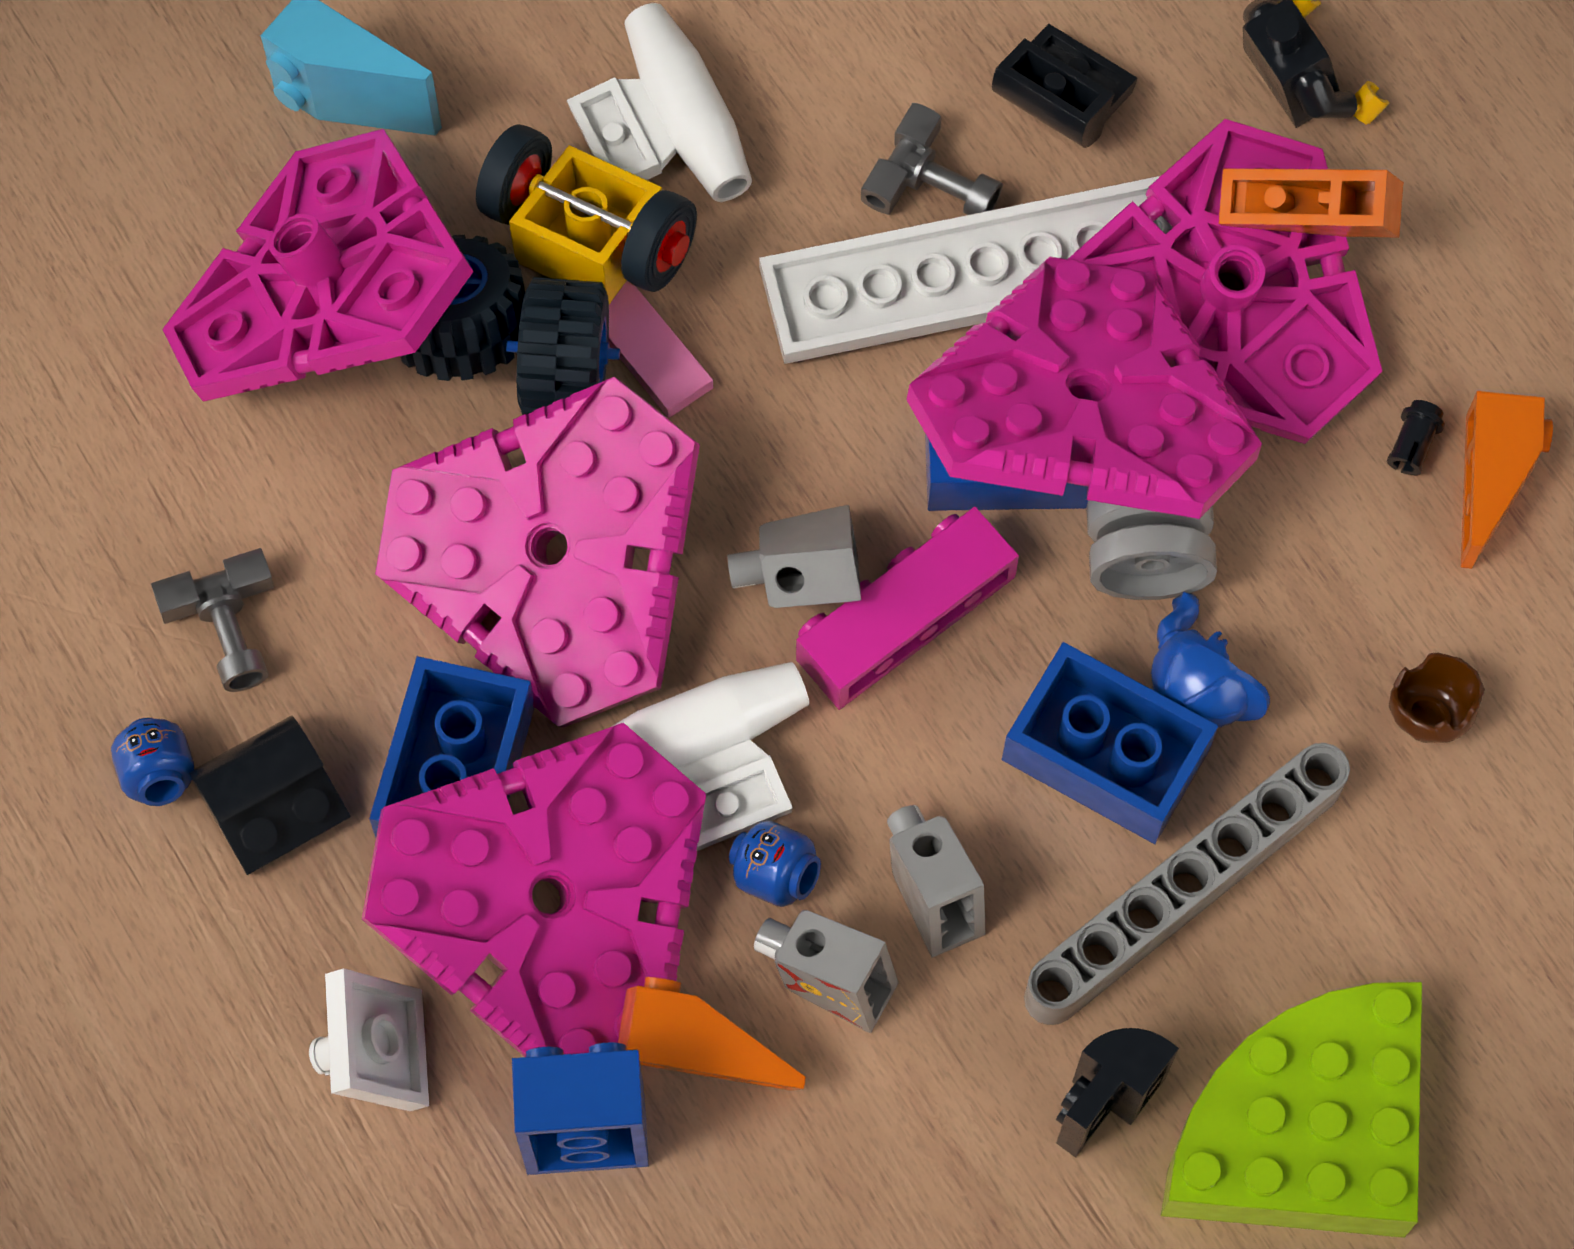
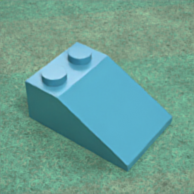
M291 0L260 35L267 59L266 65L270 70L274 86L273 92L277 99L287 108L293 111L302 109L317 120L434 136L441 130L442 126L432 72L321 1Z

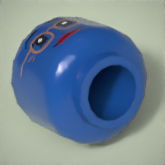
M141 718L132 722L116 736L111 746L112 761L120 788L128 798L149 806H162L176 801L183 794L184 790L188 788L192 781L189 772L194 770V761L185 733L176 723L165 719Z
M769 820L757 823L748 833H740L734 840L729 853V862L731 865H734L733 877L736 886L743 892L777 907L791 905L797 899H805L814 889L821 870L820 858L816 856L815 845L810 838Z

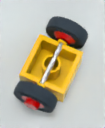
M520 124L513 125L499 136L482 165L476 187V204L479 211L488 218L510 225L514 254L519 264L552 279L602 282L608 295L609 304L626 281L643 290L656 292L664 288L672 280L685 260L694 237L697 222V211L694 203L677 193L662 190L661 186L568 145L551 167V142L547 136L531 127Z

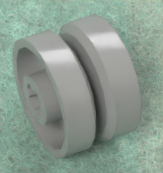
M1088 500L1086 507L1088 535L1095 542L1091 545L1089 552L1090 582L1098 591L1113 597L1131 600H1161L1178 597L1183 592L1193 593L1203 589L1215 580L1217 573L1216 544L1209 536L1214 525L1213 506L1200 519Z

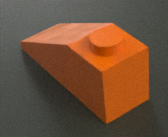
M1223 169L1219 224L1230 227L1341 237L1399 238L1404 182L1388 170Z
M1477 391L1466 414L1460 568L1472 569L1531 474L1541 452L1548 453L1550 450L1553 436L1552 419H1544L1545 397Z
M645 977L644 987L634 986L626 990L618 1043L625 1044L626 1050H638L641 1066L789 1091L804 1089L806 1077L698 996L680 993L681 982Z

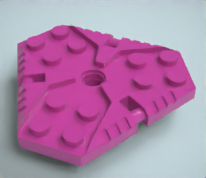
M1224 119L1148 187L1146 191L1147 199L1141 205L1137 206L1132 201L1071 255L1068 260L1153 274L1173 305L1172 309L1182 319L1181 323L1186 325L1191 333L1190 336L1195 339L1201 348L1199 359L1205 360L1212 365L1218 375L1217 378L1223 382L1227 389L1226 392L1232 396L1236 403L1235 406L1241 410L1250 426L1306 444L1383 372L1356 271L1346 272L1342 257L1350 249L1347 237L1230 227L1219 224L1223 169H1328L1323 149ZM1160 216L1173 227L1167 234L1154 223ZM1321 264L1324 276L1310 279L1307 266ZM1226 272L1238 276L1243 282L1245 289L1235 291L1226 288L1220 282L1218 274Z
M380 129L295 151L236 230L244 242L237 251L225 248L220 251L162 330L191 388L204 402L303 379L306 377V373L315 371L317 375L416 353L474 271L440 216L429 202L428 197L385 130Z
M1056 257L1046 259L1023 280V284L1018 285L1012 290L1011 295H1007L1001 300L1000 305L995 306L987 313L986 323L974 325L966 332V336L961 337L954 343V347L946 350L941 358L935 360L909 384L906 399L950 477L1060 496L1064 494L1066 483L1087 486V500L1197 519H1200L1258 459L1262 446L1261 441L1241 410L1235 406L1234 399L1226 392L1227 389L1223 382L1217 378L1218 375L1212 365L1205 360L1199 359L1201 348L1195 339L1190 336L1191 333L1186 325L1181 323L1182 319L1172 309L1173 305L1153 274Z
M612 377L570 395V397L557 400L551 405L543 406L534 410V412L513 419V427L499 432L493 428L488 429L477 436L469 437L458 444L450 445L439 452L431 453L393 469L375 574L410 604L414 605L422 614L432 620L440 629L444 630L457 643L465 644L467 642L476 649L475 658L492 670L493 673L531 681L534 697L533 706L558 727L565 728L659 690L662 687L679 580L678 577L670 575L673 554L683 555L700 444L622 381ZM521 448L526 463L512 469L507 454ZM563 534L567 541L566 554L556 564H550L546 555L547 545L553 537ZM635 548L650 550L647 571L632 569ZM492 609L501 619L490 632L480 623Z
M624 723L516 760L512 763L514 768L497 774L493 768L381 809L361 920L450 995L455 994L458 990L475 1004L470 1011L524 1057H526V1051L538 1047H558L564 1050V1054L589 1053V1047L595 1044L618 1043L626 990L634 986L644 987L645 977L677 980L676 974L684 936V930L678 929L681 909L687 908L689 905L690 887L693 880V868L696 861L697 843L699 842L706 793ZM523 791L529 810L513 815L507 796ZM540 881L553 884L559 892L560 905L552 914L543 913L534 905L532 890ZM641 901L658 904L655 924L638 921ZM485 958L502 970L491 985L475 973V970Z

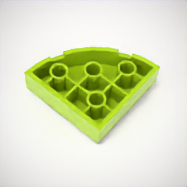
M1422 982L1370 983L1331 991L1285 1010L1249 1035L1216 1069L1190 1111L1167 1170L1161 1216L1405 1238L1418 1223Z

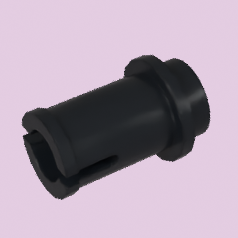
M1414 400L1410 407L1403 409L1401 419L1404 424L1394 448L1387 458L1389 466L1396 470L1402 461L1405 464L1401 473L1414 476L1421 474L1422 465L1435 434L1442 433L1445 426L1442 420L1444 412L1441 408L1428 401Z

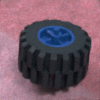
M465 234L453 235L452 237L474 272L416 353L401 356L402 362L408 368L416 366L418 374L425 377L437 374V379L450 381L452 377H461L462 381L474 379L473 375L481 372L488 375L496 371V365L500 363L507 365L515 358L514 352H507L506 347L507 341H518L521 310L525 295L522 271L514 254H507L506 247L498 242L488 244V239L481 236L466 239Z
M533 277L523 299L518 341H507L506 347L507 352H517V399L522 415L534 412L538 408L551 405L557 400L565 399L576 392L605 381L606 367L609 359H620V349L610 348L608 342L609 301L602 282Z

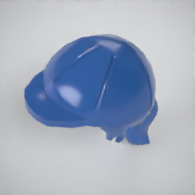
M1183 592L1173 599V612L1162 619L1158 625L1157 641L1159 643V651L1154 657L1151 669L1154 691L1215 723L1218 727L1232 724L1235 721L1244 722L1261 719L1266 714L1270 705V696L1266 687L1229 661V655L1226 651L1228 641L1226 639L1218 640L1222 635L1220 631H1216L1206 640L1195 629L1189 630L1199 616L1200 604L1196 595Z

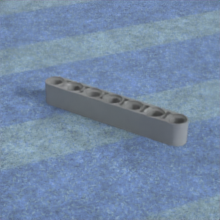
M1315 743L1305 748L1041 959L1030 972L1024 995L1025 1007L1030 1016L1038 1022L1047 1025L1060 1024L1071 1018L1331 808L1338 800L1350 772L1349 761L1343 751L1327 743ZM1309 769L1323 770L1330 776L1332 784L1329 786L1316 785L1309 780L1306 771ZM1270 803L1278 804L1286 809L1289 819L1285 821L1272 820L1265 815L1262 806ZM1225 838L1235 839L1243 845L1246 854L1238 857L1229 856L1221 851L1218 841ZM1183 873L1193 875L1201 883L1202 889L1192 893L1182 891L1176 886L1173 877ZM1135 909L1148 910L1154 914L1158 925L1148 929L1137 927L1131 922L1128 913ZM1096 944L1104 946L1111 952L1113 961L1107 965L1093 964L1085 957L1083 949ZM1053 980L1061 983L1066 988L1068 997L1060 1002L1048 1001L1041 996L1037 987L1045 981Z

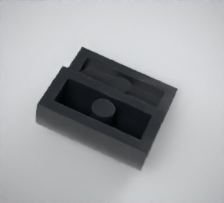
M1048 23L1031 42L1024 38L996 67L992 80V90L1083 148H1087L1100 138L1105 122L1133 93L1138 78Z
M292 715L189 772L193 783L246 875L251 874L351 817L323 768L324 765L317 752Z
M1139 1028L1117 1029L1094 1039L1082 1051L1072 1081L1074 1085L1061 1103L1063 1108L1058 1114L1056 1121L1062 1124L1056 1144L1076 1158L1111 1111L1131 1125L1166 1079L1179 1048L1163 1036Z

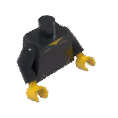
M1255 0L1245 8L1243 12L1245 23L1243 26L1244 51L1295 128L1312 118H1350L1352 116L1367 125L1371 124L1388 106L1390 102L1376 95L1379 87L1371 81H1366L1355 94L1350 91H1340L1330 57L1304 19L1321 5L1320 0Z

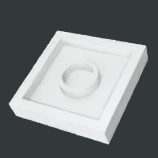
M344 968L325 974L328 1036L315 1038L311 1042L309 1057L313 1068L318 1074L330 1075L331 1094L407 1111L428 1107L429 1093L422 989Z

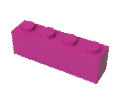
M975 506L961 517L957 514H952L945 518L933 530L932 538L917 550L912 546L902 550L888 564V571L871 583L868 579L861 581V600L843 602V605L828 616L825 613H819L808 620L799 630V637L796 639V661L838 710L842 709L1015 578L1019 555Z

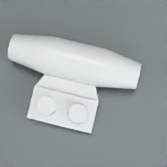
M658 3L640 6L628 15L624 23L640 79H616L614 77L567 99L569 108L594 157L648 180L661 174L662 169L678 153L713 200L717 202L732 200L743 194L752 183L735 122L699 52L664 7Z
M793 662L718 678L638 710L615 724H626L706 793L696 851L748 831L757 823L767 820L772 821L792 813L793 807L771 756L766 754L751 740L809 705L805 685Z

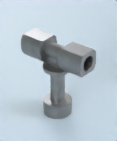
M912 103L895 131V149L888 160L878 159L861 188V201L878 212L890 215L907 186L917 190L923 182H926L965 201L963 213L971 215L993 210L1001 194L1003 183L983 173L974 182L933 162L935 150L931 149L930 146L941 129V116L924 105Z
M261 548L224 559L225 570L193 580L190 571L151 583L164 624L197 613L200 620L214 623L225 655L218 662L217 670L224 689L229 692L253 688L268 677V671L261 652L256 649H247L235 616L244 605L243 598L274 589L270 570Z

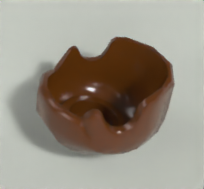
M1430 653L1416 668L1409 670L1404 667L1399 673L1390 693L1389 709L1397 725L1415 740L1422 743H1447L1460 738L1471 729L1476 720L1485 688L1478 671L1462 658L1443 653Z

